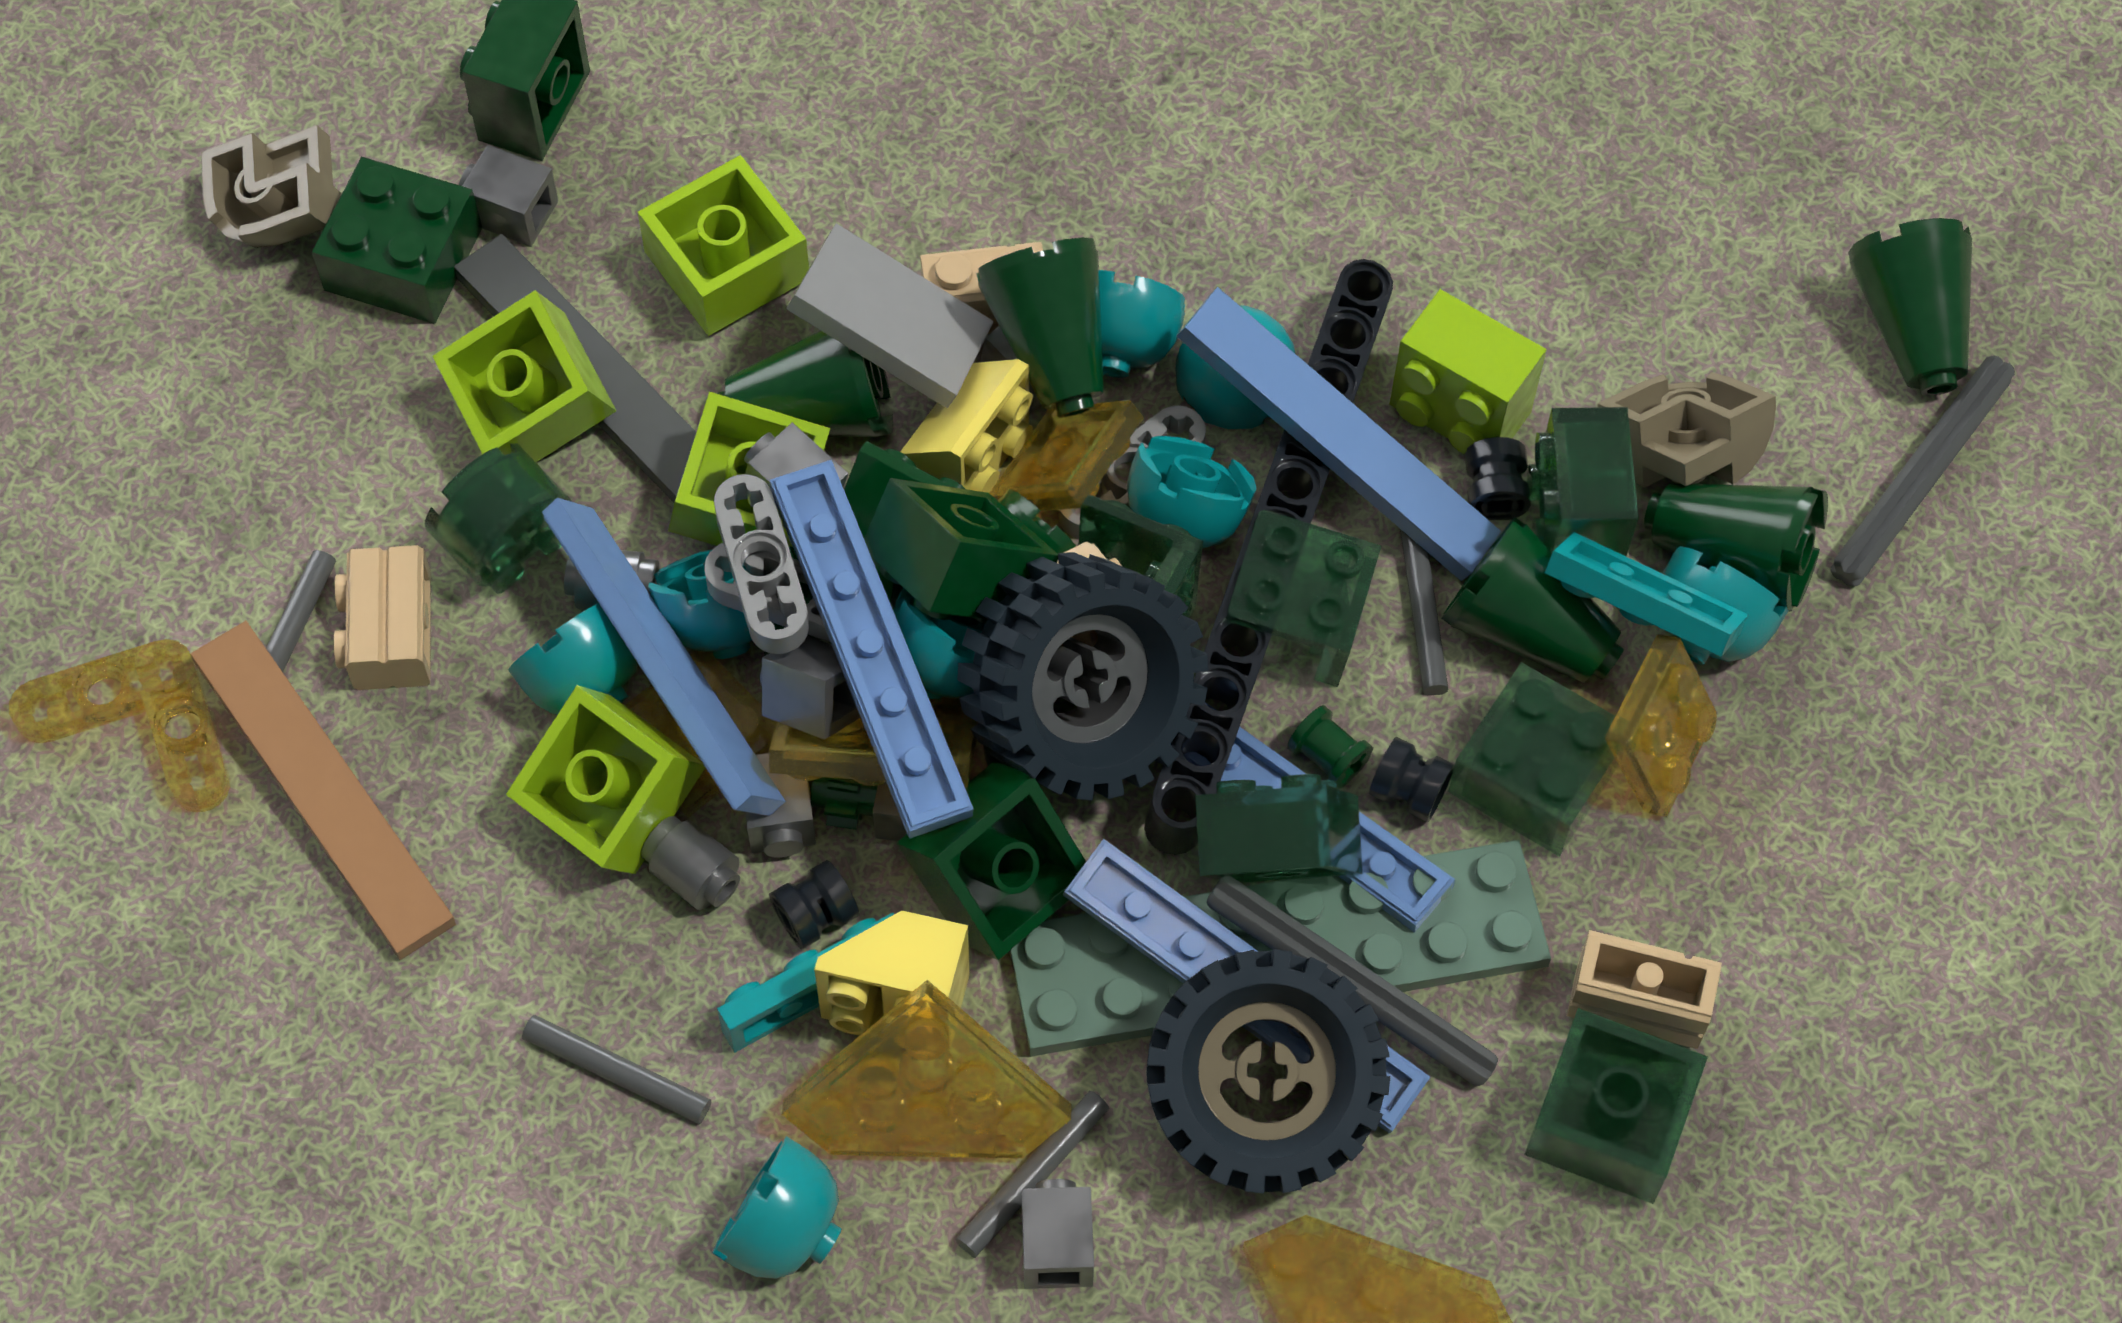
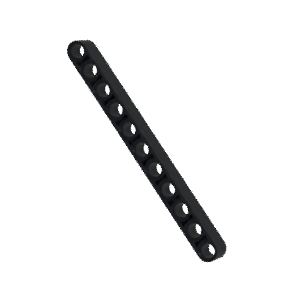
M1367 259L1352 261L1340 273L1308 362L1312 369L1352 403L1356 397L1393 290V280L1389 271L1383 265ZM1354 296L1362 297V298H1364V299H1366V300H1368V301L1359 300L1358 298H1356V297H1354ZM1336 344H1343L1350 347L1351 349H1344ZM1285 429L1204 650L1208 656L1209 671L1198 672L1194 678L1195 683L1208 688L1205 700H1219L1225 703L1229 710L1217 711L1206 704L1202 706L1190 703L1186 717L1198 724L1190 739L1177 733L1171 742V746L1180 755L1169 767L1163 765L1145 818L1144 830L1147 840L1154 848L1165 854L1178 855L1187 853L1197 845L1201 838L1330 471L1327 465ZM1281 492H1293L1301 499H1290ZM1262 543H1275L1281 546L1283 550H1270ZM1242 594H1256L1263 598L1266 603H1253ZM1223 647H1239L1248 656H1233L1226 652ZM1189 752H1197L1206 757L1212 764L1197 766L1188 762L1183 755ZM1168 808L1181 809L1190 816L1191 820L1186 822L1174 821L1168 818L1163 810Z

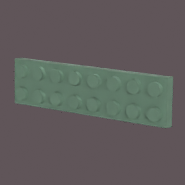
M1519 840L1423 856L1453 877L1455 883L1453 888L1451 885L1441 896V902L1415 933L1382 909L1384 903L1353 880L1349 885L1332 871L1246 886L1402 992L1549 967L1551 961ZM1417 868L1412 883L1415 892L1422 898L1435 881ZM1366 873L1388 889L1383 878L1373 873ZM1211 892L1184 896L1257 951H1272V949L1209 908L1206 902ZM1088 913L1045 920L1010 950L1030 1057L1152 1036L1153 1029L1161 1012L1174 993L1183 985L1181 981Z

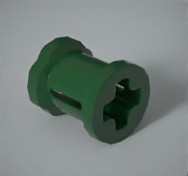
M1322 705L1313 710L1296 728L1288 741L1287 749L1296 756L1303 753L1329 776L1327 783L1337 791L1342 789L1363 769L1374 747L1365 740L1357 742L1332 721L1333 712L1325 705Z

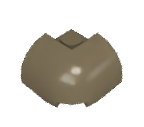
M318 125L268 144L263 143L257 136L250 133L201 152L203 203L208 220L226 237L254 248L286 244L322 231L342 194L333 186L330 136Z
M1713 372L1706 377V383L1682 382L1668 384L1667 377L1662 374L1642 381L1597 403L1602 436L1613 459L1630 479L1643 488L1665 477L1674 483L1687 486L1703 481L1709 474L1730 484H1735L1753 469L1765 452L1774 428L1776 396L1732 377Z

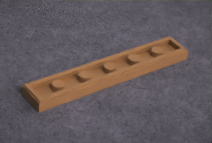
M245 620L190 653L196 667L399 960L405 958L455 926L454 916L249 623Z

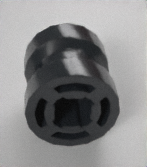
M1509 437L1485 438L1470 445L1465 452L1466 472L1473 479V484L1470 485L1467 491L1468 503L1488 520H1512L1514 517H1520L1528 512L1531 506L1530 488L1522 477L1528 468L1525 445L1519 440Z
M1395 737L1377 768L1369 794L1386 803L1394 800L1402 803L1405 800L1411 815L1429 822L1447 790L1456 765L1438 756L1430 758L1425 762L1423 761V756L1417 754L1413 744Z
M828 860L808 870L806 880L797 885L786 883L769 893L770 901L780 922L801 950L821 938L822 930L832 924L843 926L860 916L857 903L838 870Z

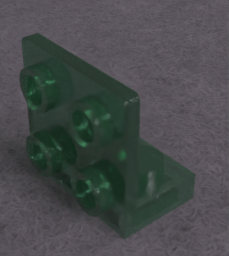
M1086 495L1080 507L1078 545L1084 542L1094 543L1107 560L1116 558L1123 567L1165 585L1164 590L1179 596L1188 606V609L1182 615L1191 618L1196 608L1203 540L1193 537L1188 531L1177 525L1161 524L1134 513L1121 502L1114 500L1105 501L1093 495Z
M1261 510L1258 513L1227 611V620L1261 632H1269L1274 636L1310 646L1309 653L1320 656L1314 680L1338 687L1353 645L1382 545L1274 512Z

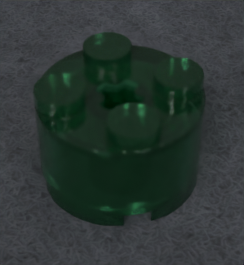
M517 443L510 444V454L504 455L496 447L469 463L442 490L443 495L449 501L440 515L431 507L425 519L426 531L479 586H490L497 594L505 592L522 577L525 569L521 564L539 549L545 555H548L561 547L558 539L543 518L542 512L556 498L571 501L569 496Z

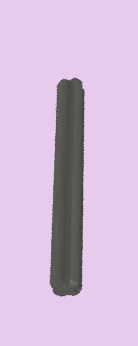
M1995 355L1986 357L1835 557L1834 563L1831 566V573L1836 579L1842 580L1850 587L1861 584L2009 386L2012 377L2015 375V370L2011 363L2003 362L1999 356Z
M1227 875L1222 877L1209 894L1206 902L1209 908L1270 949L1292 951V954L1305 958L1313 957L1328 964L1327 968L1340 977L1345 976L1358 988L1356 992L1365 1004L1372 1006L1380 1023L1472 1085H1483L1495 1070L1498 1062L1496 1054L1233 877Z

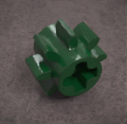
M838 745L837 755H833L832 760L818 759L812 781L811 806L825 809L824 815H827V826L857 830L858 822L862 820V815L873 816L881 768L870 766L871 761H868L869 750Z

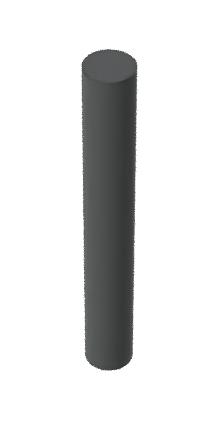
M1400 529L1423 693L1427 696L1442 695L1448 691V682L1429 553Z
M314 550L266 647L282 672L336 563V559L324 551Z
M533 1015L523 1030L522 1039L697 1124L702 1123L710 1109L712 1102L710 1099L541 1017Z
M1089 1091L955 1239L957 1244L973 1258H976L1022 1207V1189L1035 1188L1038 1182L1046 1180L1109 1110L1108 1104L1098 1094Z

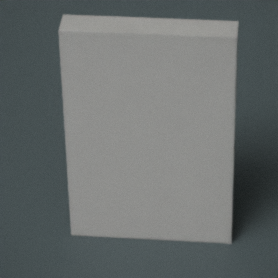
M837 223L830 231L786 308L946 408L950 406L957 396L994 322Z

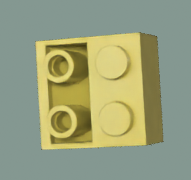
M1019 359L973 363L950 406L946 408L936 403L900 452L909 457L917 468L938 479L947 477L955 480L967 490L992 494L999 480L1000 472L998 470L1008 456L1017 458L1027 446L1032 435L1033 426L1029 424V408L1032 403L1033 394L1029 392V365Z
M901 910L818 957L814 969L821 1018L828 1019L831 1026L849 1034L864 1035L868 1033L869 1029L893 1034L896 1041L914 1049L928 1050L933 1048L934 1044L950 1047L970 976L968 925Z

